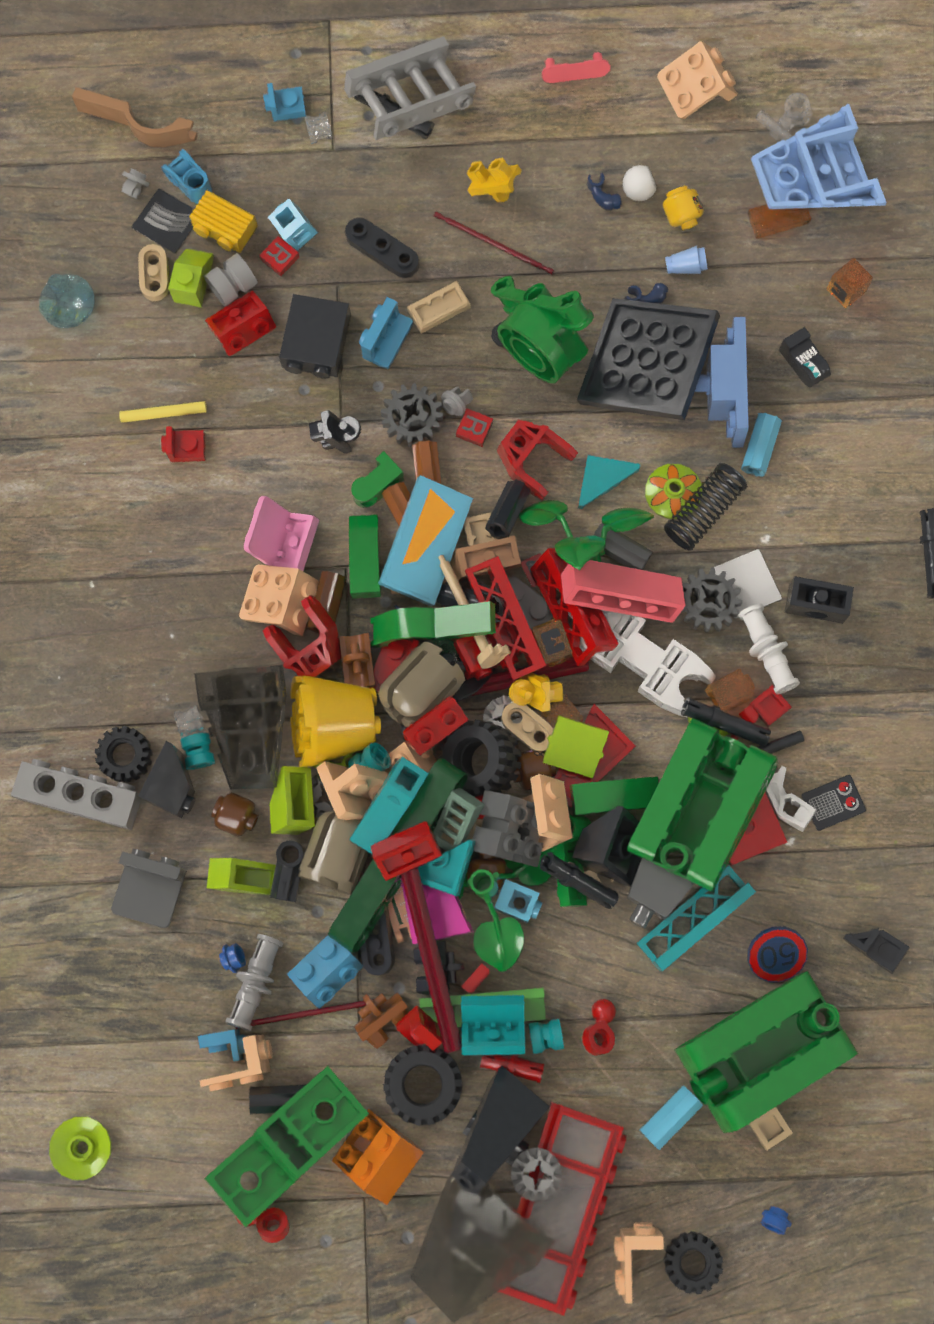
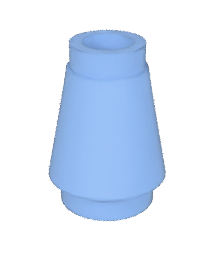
M697 246L665 257L668 274H701V271L708 270L704 247L697 248Z

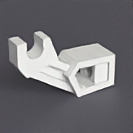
M782 766L779 772L774 773L766 793L778 816L777 818L804 832L816 809L793 793L786 794L783 788L786 768ZM785 802H790L791 805L799 808L793 817L788 815L786 811H783Z

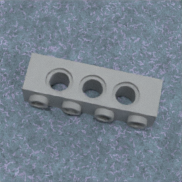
M33 759L32 763L21 762L10 796L18 800L132 831L142 799L138 796L137 792H134L135 786L118 782L117 787L106 784V778L92 774L89 775L88 779L78 776L79 771L62 766L60 771L49 769L50 763ZM54 778V789L45 793L43 789L44 783L48 779ZM83 786V796L79 800H73L72 791L74 788ZM109 793L112 794L113 801L111 805L107 808H101L100 800L102 796Z

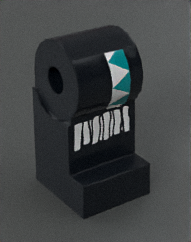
M803 327L783 339L779 352L801 381L811 388L829 377L831 370L827 361L819 354L820 352L810 340V333Z

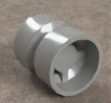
M237 253L223 262V269L216 267L204 275L208 286L224 306L238 298V291L246 292L258 284L249 266Z

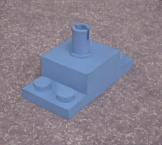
M746 317L733 318L732 327L727 328L724 345H711L706 375H700L695 392H706L708 421L727 420L726 438H731L732 448L744 446L749 429Z

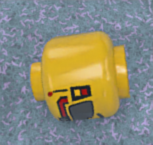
M687 185L666 194L667 198L663 201V208L669 224L672 227L681 226L682 231L698 225L697 219L703 215L704 210L695 189H688Z

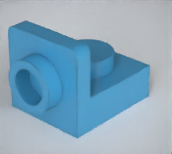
M273 83L267 84L268 94H263L266 112H272L274 122L306 117L301 86L274 90Z
M239 1029L198 1036L199 1048L208 1047L209 1053L227 1050V1044L230 1043L233 1062L243 1060V1053H245L242 1039L245 1035H240Z

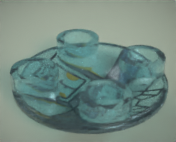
M54 274L49 277L48 283L41 292L39 311L46 321L55 327L65 329L76 327L86 321L93 311L95 304L93 289L80 276Z

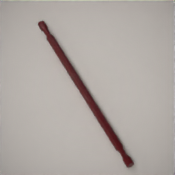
M437 211L434 213V217L442 219L446 223L553 275L554 269L545 267L541 263L451 218H447Z
M363 1000L252 1020L250 1025L256 1026L364 1007L367 1004Z

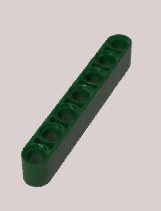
M444 758L437 760L389 837L424 821L428 822L432 833H434L451 791L458 788L463 789L468 775ZM373 859L331 925L328 936L351 953H356L363 946L402 885L401 874L385 881Z

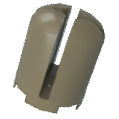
M423 642L420 646L416 647L381 684L378 693L385 711L392 719L405 727H409L449 696L453 697L465 681L464 673L459 665L456 663L452 667L440 655L442 649L432 643Z
M334 810L325 812L318 817L300 865L298 876L313 883L316 882L332 888V890L351 895L361 879L370 854L349 841L361 820L338 819Z

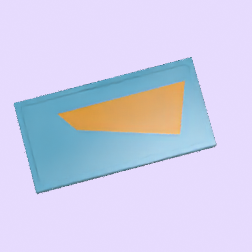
M418 476L378 584L431 607L434 606L445 577L440 568L441 563L438 557L444 555L446 561L450 563L473 498L426 477Z

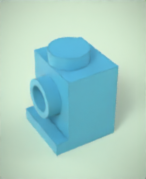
M290 199L278 205L275 211L268 216L282 238L297 251L318 233L302 210Z
M506 879L495 904V910L528 923L530 917L537 918L543 902L537 900L540 893ZM516 898L524 899L525 907L517 909L514 906V900Z

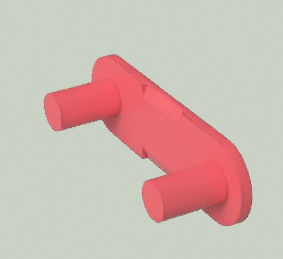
M600 52L593 54V60L572 64L555 65L554 59L548 58L545 60L546 67L542 71V78L547 83H557L603 77L609 73L610 64L607 60L603 59Z

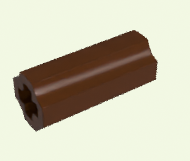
M322 571L315 598L321 603L332 620L336 622L347 579L338 573ZM309 618L308 630L319 633L318 628Z

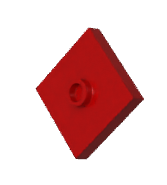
M766 792L729 861L730 866L788 843Z

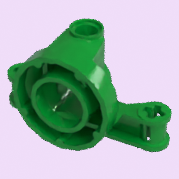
M511 276L502 277L493 284L491 293L500 299L504 305L505 313L508 314V317L497 329L499 339L505 349L524 369L540 380L555 384L569 368L587 355L588 347L577 331L586 328L593 321L594 314L591 310L585 308L578 291H570L553 297L543 283L534 284L524 291L516 289L514 279Z

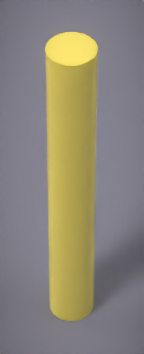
M201 401L120 411L119 415L121 423L206 413L207 407L206 402Z

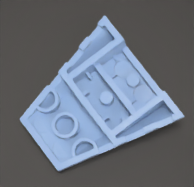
M849 104L840 108V111L821 118L815 125L799 130L793 137L787 140L783 139L752 156L751 161L769 209L886 205L887 202L878 179L868 180L853 141L858 126Z

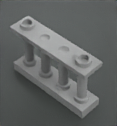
M444 36L346 71L344 91L348 97L363 95L377 117L373 135L375 140L394 136L397 132L458 109L463 110L473 103L476 89L475 83L472 82L460 87L445 64L449 44ZM435 68L450 91L436 95L422 74V71ZM411 77L426 100L412 104L399 85L398 80ZM387 86L401 109L387 113L373 89Z

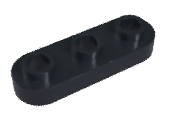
M354 218L348 222L345 234L348 243L398 277L410 278L417 273L419 258L413 249L365 218ZM357 228L364 229L361 233L354 232ZM379 243L387 244L384 248L377 247ZM402 258L409 259L407 263L400 262Z
M388 907L377 923L380 926L379 934L375 935L372 930L360 948L363 966L372 975H385L392 970L395 964ZM379 954L384 956V963L381 966L377 963Z

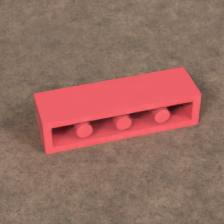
M588 560L581 570L568 564L561 574L564 603L670 623L675 621L686 606L681 577Z

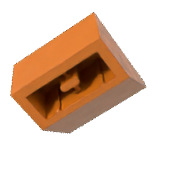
M368 1108L367 1112L369 1114L356 1125L332 1161L364 1192L388 1205L424 1151Z

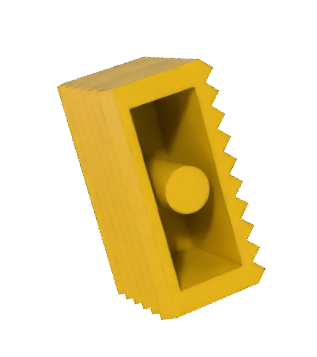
M208 190L205 191L202 199L199 200L196 208L190 214V220L194 227L193 230L199 236L206 239L209 236L217 240V244L229 252L233 249L241 253L258 227L254 215Z

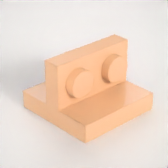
M326 761L316 768L338 819L361 820L389 774L358 764L348 768Z

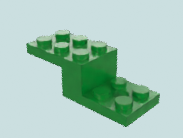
M327 1066L259 1126L248 1140L204 1179L246 1228L369 1113ZM327 1103L332 1107L333 1115L329 1120H320L316 1116L315 1109L318 1104ZM246 1172H253L258 1177V1185L253 1190H246L241 1186V1176Z

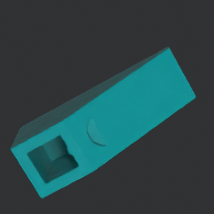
M404 757L400 758L394 764L349 841L372 854L371 846L389 837L429 773Z

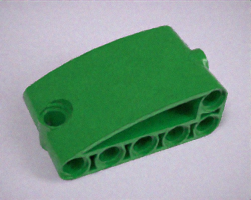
M693 718L688 724L629 842L627 851L664 868L670 874L678 875L712 892L732 858L772 780L778 765V757L753 745L749 748L736 739L724 737L719 734L718 729ZM672 852H680L684 855L683 861L677 866L668 864L667 857Z
M805 971L674 1049L691 1077L690 1085L694 1094L702 1104L708 1106L723 1133L735 1132L745 1127L858 1054L845 1030L839 1024L840 1015L834 1005L826 1003L823 994L809 971ZM818 1011L822 1012L825 1017L824 1026L820 1025L816 1019Z

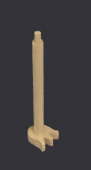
M440 555L438 557L441 563L440 568L458 605L469 604L449 561H446L444 555ZM485 635L474 636L481 651L477 657L481 668L493 667L511 653L507 645L501 646V644H497L493 648L488 643Z

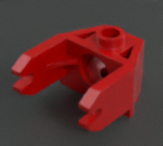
M518 419L501 441L497 452L510 478L513 481L516 479L524 482L527 488L531 490L530 494L543 500L548 491L539 482L525 473L523 468L525 459L537 444H547L571 462L578 452L572 445L549 429V426L535 425L532 422Z
M309 595L301 603L304 611L319 630V637L302 650H295L276 625H270L262 631L270 646L283 662L282 666L284 668L294 670L299 676L316 677L340 660L342 656L335 622L314 596Z

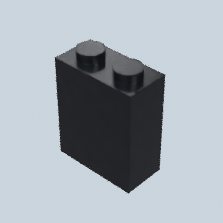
M293 294L279 355L282 368L294 374H301L303 371L313 373L314 376L328 379L330 376L338 378L351 318L349 303Z

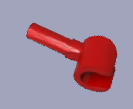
M752 705L738 714L741 719L751 723H756L759 717ZM733 734L730 737L736 740L739 739L738 736H735Z

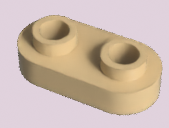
M150 244L143 247L138 255L139 287L146 299L160 301L169 292L168 257L161 246ZM154 259L159 260L155 265L150 264ZM155 285L160 286V288L157 291L151 290V288Z
M513 702L508 704L501 716L505 729L531 750L546 751L549 744L547 738L549 735H552L553 727L527 705L519 706ZM514 713L520 714L522 721L517 724L513 723L511 715ZM537 732H541L545 736V740L541 743L536 742L534 739V734Z

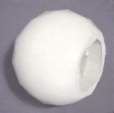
M633 166L626 172L622 184L627 197L635 201H644L654 195L656 185L648 166Z

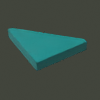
M588 455L578 508L583 509L586 505L603 496L634 473L639 472L640 464Z
M472 839L467 840L461 845L446 851L442 856L418 867L421 883L454 896H459L476 841Z

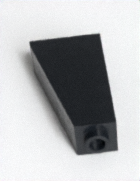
M503 1066L497 1070L488 1083L451 1174L461 1188L470 1191L475 1197L550 1107Z

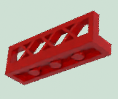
M547 548L530 568V571L577 666H584L597 652L613 651L619 643L602 610L564 603L561 574L568 563L556 553L555 548ZM546 565L549 569L548 580H546L542 572ZM556 588L561 593L560 604L556 600ZM568 612L573 617L572 629L568 624ZM580 637H583L588 647L584 652L580 648Z
M499 556L465 569L478 603L489 602L491 595L500 599L504 608L502 616L495 614V619L499 620L500 623L498 628L496 626V633L492 635L496 644H501V646L507 645L512 648L510 655L503 659L512 681L546 667V663ZM487 569L492 581L491 588L488 589L478 585L474 573ZM481 591L488 593L486 600ZM503 622L513 626L517 634L514 644L502 640L500 630ZM519 640H520V642H521L523 648L520 647V646H517L518 643H519ZM515 650L523 652L529 667L516 672L512 663Z

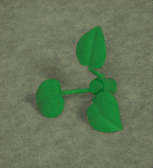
M556 500L540 501L528 506L519 515L520 521L532 526L549 524L554 520L560 521L568 538L557 542L555 551L564 561L578 570H581L588 560L601 562V556L605 554L606 535L610 530L614 532L628 531L654 518L653 514L641 509L630 507L618 508L606 513L602 517V523L605 525L602 528L601 537L590 535L578 538L573 537L568 523L562 515L568 511V506L563 502Z
M554 847L541 852L538 867L505 859L506 865L513 871L512 873L499 874L495 872L492 875L488 870L481 869L475 871L467 882L466 872L461 893L458 896L459 900L463 897L464 887H471L478 897L485 899L494 921L484 922L477 928L473 937L475 951L484 962L500 972H506L517 962L522 953L525 940L523 929L515 918L507 917L499 921L491 899L498 891L497 880L513 879L518 875L519 880L524 885L539 886L544 884L552 875L540 869V861L548 852L554 854Z

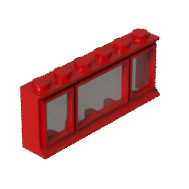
M551 1101L549 1113L542 1128L537 1148L545 1149L556 1157L561 1165L562 1180L559 1183L557 1192L549 1196L547 1200L531 1201L520 1195L517 1211L510 1226L509 1235L499 1260V1266L491 1284V1290L564 1316L567 1308L573 1309L578 1292L573 1289L576 1277L582 1278L588 1259L583 1258L586 1246L592 1247L598 1229L593 1226L596 1214L602 1215L604 1212L607 1197L603 1195L606 1183H613L617 1166L613 1165L616 1152L622 1153L627 1135L622 1134L624 1127ZM539 1161L535 1171H529L528 1174L529 1177L534 1179L535 1188L540 1178H549V1175L540 1171Z

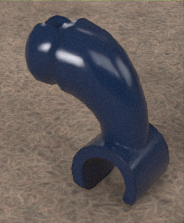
M600 173L599 183L592 182L591 174H589L587 187L591 191L596 203L605 210L619 209L621 207V196L617 193L611 195L602 191L605 180L604 174Z
M656 283L649 294L642 295L641 289L632 285L628 288V293L633 294L636 298L626 296L624 299L661 304L667 297L668 287L663 283Z

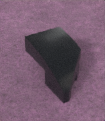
M879 928L856 934L849 933L843 938L847 943L891 974L894 973L909 950V946L886 931L879 930Z

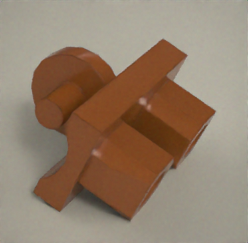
M369 633L355 636H340L344 683L368 688L375 687Z
M398 992L388 1000L383 993L373 1000L368 994L362 997L367 1005L358 1011L362 1020L354 1028L363 1042L367 1040L376 1049L380 1048L389 1039L382 1027L389 1021H392L396 1026V1023L408 1014L406 1009L408 1006Z

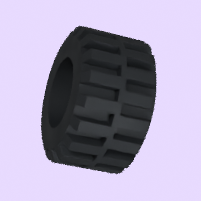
M468 720L456 729L454 733H450L445 737L447 741L445 744L441 743L439 750H443L442 756H438V760L444 758L468 775V779L463 790L475 797L484 795L485 790L502 793L501 790L508 791L512 787L509 782L511 780L516 781L519 776L514 772L517 768L521 769V762H517V757L522 755L521 750L515 748L518 745L516 738L510 737L512 733L507 729L482 720ZM485 744L488 750V762L484 770L475 775L472 769V757L475 750L480 745Z
M416 1045L401 1051L392 1059L384 1075L383 1091H385L386 1102L390 1105L391 1111L395 1115H398L407 1123L410 1122L421 1126L432 1125L442 1121L454 1110L462 1092V1076L457 1063L448 1053L438 1047L433 1051L427 1045ZM417 1066H429L436 1070L441 1078V1092L430 1103L420 1104L414 1102L406 1093V1076Z

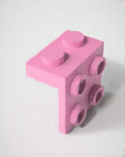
M261 496L254 509V515L245 537L244 550L266 565L297 568L304 571L319 519L313 515L290 513L269 497Z

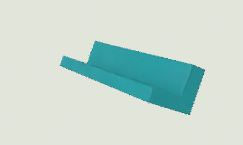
M730 866L724 870L714 888V894H705L709 890L701 888L636 943L659 972L665 970L756 893L754 888L749 883L745 884ZM728 875L739 889L731 896L718 895L719 881ZM700 897L713 898V911L708 916L695 914L696 901ZM718 899H724L725 901L717 907ZM691 906V914L683 913ZM677 917L690 918V931L685 935L672 934L673 920ZM695 918L703 919L694 927ZM668 925V933H659ZM654 936L667 937V950L657 958L646 943ZM671 938H679V940L671 946Z

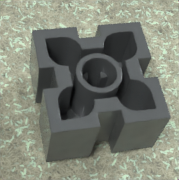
M485 790L482 803L485 805L480 813L484 815L482 826H476L473 840L476 842L473 851L538 867L543 843L538 842L540 835H538L534 802L508 794Z

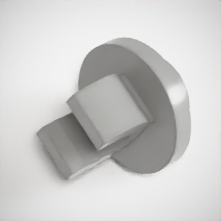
M132 168L129 173L123 171L122 175L128 179L125 181L121 192L137 199L142 185L149 187L150 183L145 181L147 175Z
M455 387L451 391L446 390L441 395L442 407L451 415L461 416L466 411L465 405L473 400L470 390L466 389L463 393L459 387Z

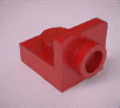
M166 426V435L161 437L162 452L167 454L171 462L205 461L204 430L174 431L172 426Z
M418 1005L396 1023V1029L414 1046L425 1043L434 1051L442 1044L438 1023Z

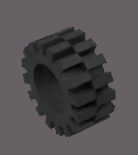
M122 726L120 729L114 727L110 733L106 731L103 734L105 736L103 740L99 738L97 742L99 748H95V754L97 755L95 760L100 766L99 769L106 776L118 782L124 781L128 783L132 779H140L139 775L142 773L146 774L148 771L146 769L147 766L152 764L150 756H153V751L150 749L149 741L136 729H130L127 726ZM127 743L133 746L135 756L131 763L121 766L115 763L113 752L120 744Z
M690 1231L687 1234L684 1232L679 1237H674L671 1240L670 1246L666 1247V1255L664 1257L665 1271L669 1279L678 1289L685 1291V1293L702 1294L704 1290L710 1291L714 1283L717 1285L719 1275L723 1273V1257L720 1255L719 1248L706 1235ZM697 1250L705 1257V1267L698 1275H689L682 1269L681 1259L687 1251Z

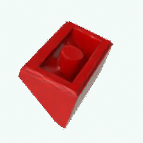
M427 821L371 846L373 859L385 881L442 856Z

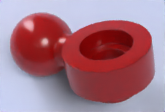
M600 999L593 1004L592 1016L596 1022L586 1027L582 1035L585 1049L594 1056L609 1053L615 1044V1036L608 1023L615 1018L616 1008L608 999Z
M275 1207L264 1210L247 1226L250 1227L256 1224L260 1237L268 1243H276L283 1240L290 1229L285 1212ZM273 1225H279L277 1230L269 1231Z

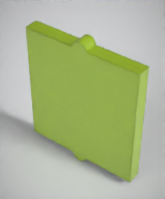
M558 715L552 735H549L547 738L549 744L543 763L593 778L599 759L604 757L602 751L609 731Z

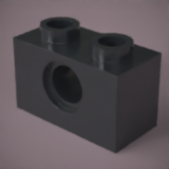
M794 576L788 587L784 613L843 624L850 616L854 587Z

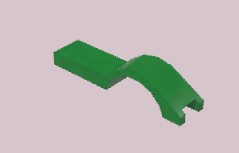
M490 601L442 608H400L370 618L371 624H373V640L371 641V647L373 648L387 647L392 641L409 638L445 640L496 633L495 604Z

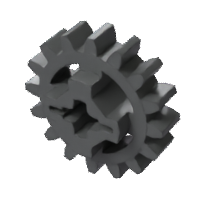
M413 383L411 390H407L403 384L401 385L400 393L394 390L391 391L392 400L384 399V406L386 408L381 409V417L385 418L382 420L383 428H389L387 430L389 438L397 435V444L407 440L408 447H412L413 441H423L425 437L432 441L434 439L432 431L440 432L441 428L438 422L443 421V413H440L442 403L436 402L437 394L435 392L429 396L427 395L428 388L426 386L419 391L417 390L416 383ZM425 404L430 408L431 416H429L428 412L424 411ZM393 414L396 415V418L401 419L399 427L393 420Z
M711 567L709 574H705L701 568L698 571L697 578L693 574H689L687 578L689 584L682 583L686 606L681 612H687L684 618L685 622L691 619L695 621L693 629L696 630L699 625H704V631L708 633L710 627L714 626L718 632L722 629V622L728 627L731 625L732 619L730 616L737 618L739 611L734 607L742 605L743 600L736 598L740 594L741 588L733 589L732 586L735 578L727 581L725 579L726 571H722L720 575H715V568ZM706 582H711L718 585H708ZM692 591L694 592L693 595L697 598L693 606L690 601ZM726 594L729 598L728 609H726V605L723 603V598ZM705 597H707V598L714 597V598H715L714 603H713V602L705 603V602H704ZM701 615H712L713 618H706Z

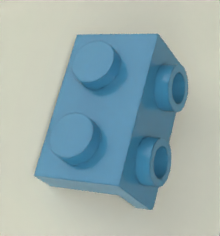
M387 297L383 305L379 304L376 307L372 317L374 322L370 329L366 328L363 331L359 340L363 358L385 369L390 368L413 325L412 319L399 313L397 301Z
M327 935L287 975L306 998L317 1008H321L325 1003L332 1000L334 995L347 982L357 975L363 968V965L349 950Z

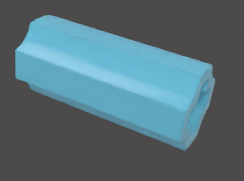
M758 413L741 470L745 473L759 477L765 476L782 422L780 418L767 413Z
M682 1086L640 1131L660 1150L703 1105L685 1086Z

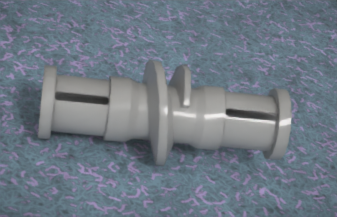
M258 934L256 937L259 941L253 957L249 960L248 970L239 971L236 974V977L243 983L241 989L237 992L231 1016L225 1020V1023L247 1031L252 1030L250 1024L256 1008L259 1007L261 994L271 995L272 991L265 987V983H274V980L268 978V976L272 972V964L278 948L283 946V942L263 934Z

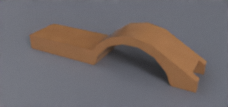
M78 87L73 92L72 98L78 111L128 125L135 137L150 147L165 148L193 142L197 138V132L190 131L194 125L191 120L178 117L171 125L159 129H150L141 126L134 120V114L129 102Z
M515 536L458 548L453 552L450 565L459 582L468 579L465 569L496 556H499L504 570L522 567ZM487 569L474 573V576L488 574ZM391 590L392 595L400 594L396 591Z

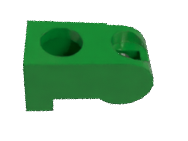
M385 451L375 458L377 467L366 477H359L352 484L353 500L359 507L368 508L373 506L383 498L382 492L385 489L404 480L403 471Z

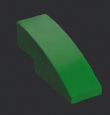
M378 514L349 516L352 599L381 597V585L378 584L381 572Z
M658 777L570 785L573 815L606 813L617 806H622L626 810L647 808L659 784Z

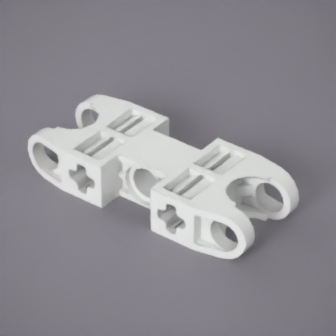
M602 610L616 639H618L619 645L608 654V651L597 652L590 660L609 673L613 671L618 662L645 679L640 685L638 692L660 708L682 716L681 710L684 709L682 706L685 698L680 693L679 684L684 680H694L696 682L701 680L711 685L715 680L716 676L713 671L695 653L673 639L664 651L639 634L646 622L642 617ZM580 637V648L582 652H584L588 647L583 637ZM677 655H679V658L676 660L672 668L669 669L672 662L675 660ZM664 677V679L654 692L653 689L656 687L661 678Z

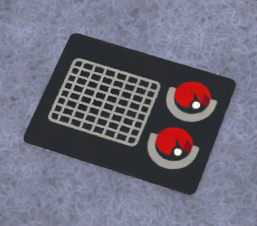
M846 775L802 794L804 802L816 809L812 820L817 831L866 812L864 803L851 775Z

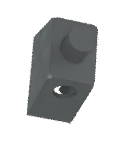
M641 858L627 895L628 900L637 904L629 920L645 929L653 914L663 920L666 919L695 883L678 875L670 874L664 868Z

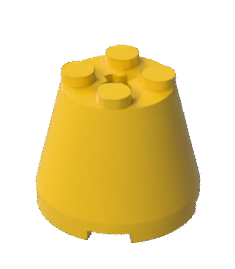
M311 676L293 677L290 697L295 699V702L292 703L290 726L295 758L301 757L299 767H311L324 761L327 762L364 750L369 744L376 742V734L381 732L380 717L374 714V706L377 704L375 688L369 689L368 687Z

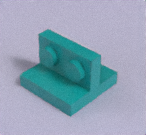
M524 995L461 996L462 1055L525 1054Z

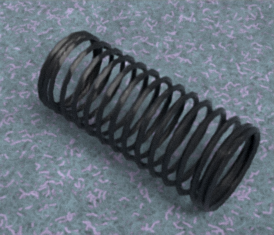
M719 463L714 472L710 473V477H706L705 482H702L697 491L693 492V496H689V501H685L680 510L676 511V515L672 516V520H668L666 525H664L666 534L681 548L688 551L695 548L694 543L698 544L699 539H703V534H707V529L712 528L711 524H716V520H720V515H724V510H728V505H732L733 501L737 500V496H741V491L747 489L748 486L744 477L730 465ZM723 471L734 477L741 484V486L737 485L731 479H729ZM714 480L719 482L728 492L733 494L734 498L730 497L723 489L717 486ZM710 485L715 487L723 496H725L730 501V503L726 502L719 494L713 491ZM730 487L737 490L738 494L735 493ZM706 490L711 492L719 501L724 503L726 508L722 507L715 499L709 496ZM702 495L707 497L714 505L719 507L721 512L717 511L711 504L705 501ZM698 500L702 501L709 509L715 512L717 517L713 516L707 509L701 506ZM694 505L698 506L704 513L710 516L713 522L709 521L703 514L697 511ZM690 510L694 511L699 517L706 521L709 527L704 525L700 520H698L690 512ZM686 515L690 516L699 525H701L704 531L700 530L696 525H694L686 517ZM681 519L684 520V521H686V522H687L688 524H690L695 530H697V532L700 534V536L696 535L693 531H691V530L681 521ZM677 524L686 529L696 539V541L693 540L682 528L677 526ZM673 530L679 533L688 542V544L684 542Z

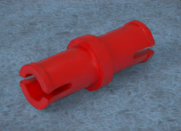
M519 1054L484 1055L481 1059L480 1068L497 1071L503 1066L514 1076L541 1083L545 1064L519 1058Z

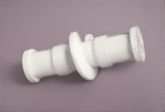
M755 604L738 614L740 619L744 620L754 643L749 653L751 657H758V661L763 660L764 667L775 685V693L777 695L794 689L800 682L798 678L793 677L788 666V660L782 653V650L788 646V643L786 641L777 643L778 636L774 635L771 625L768 624L762 612L764 610L763 605Z

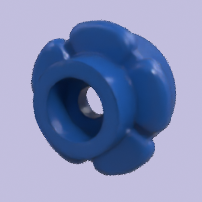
M237 943L230 946L225 944L222 947L223 952L220 953L219 958L223 968L237 973L241 967L246 965V957L242 948Z
M771 1206L770 1210H764L761 1213L763 1215L761 1225L772 1232L784 1235L787 1227L792 1225L787 1219L789 1214L780 1208Z

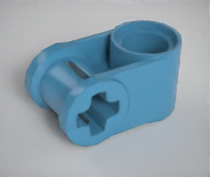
M184 149L179 152V156L170 164L161 166L163 173L170 182L178 187L193 203L198 204L206 190L213 193L207 174ZM202 184L200 187L194 188L196 185Z

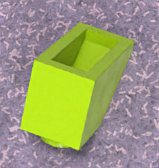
M185 249L175 261L168 287L174 302L202 307L207 287L204 275L211 271L214 259L213 253Z
M281 767L269 804L271 834L299 835L315 827L311 768Z
M210 858L207 889L270 895L276 865L237 858Z

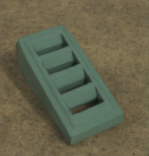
M461 788L452 790L433 833L438 846L445 851H449L464 843L485 804ZM458 805L466 809L467 813L464 814L457 809ZM453 814L463 820L462 824L452 818ZM448 824L458 829V834L447 828ZM443 833L455 840L453 845L441 838Z

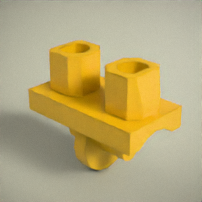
M504 158L493 160L488 169L485 168L482 161L473 162L467 171V175L472 181L468 192L471 196L492 195L496 202H505L509 199L510 193L514 192V179L517 175L521 174L522 170L519 165L508 166Z
M530 673L520 677V679L511 684L509 698L519 706L528 704L541 712L550 711V703L563 700V686L558 681L550 682L549 677L546 675L538 676Z

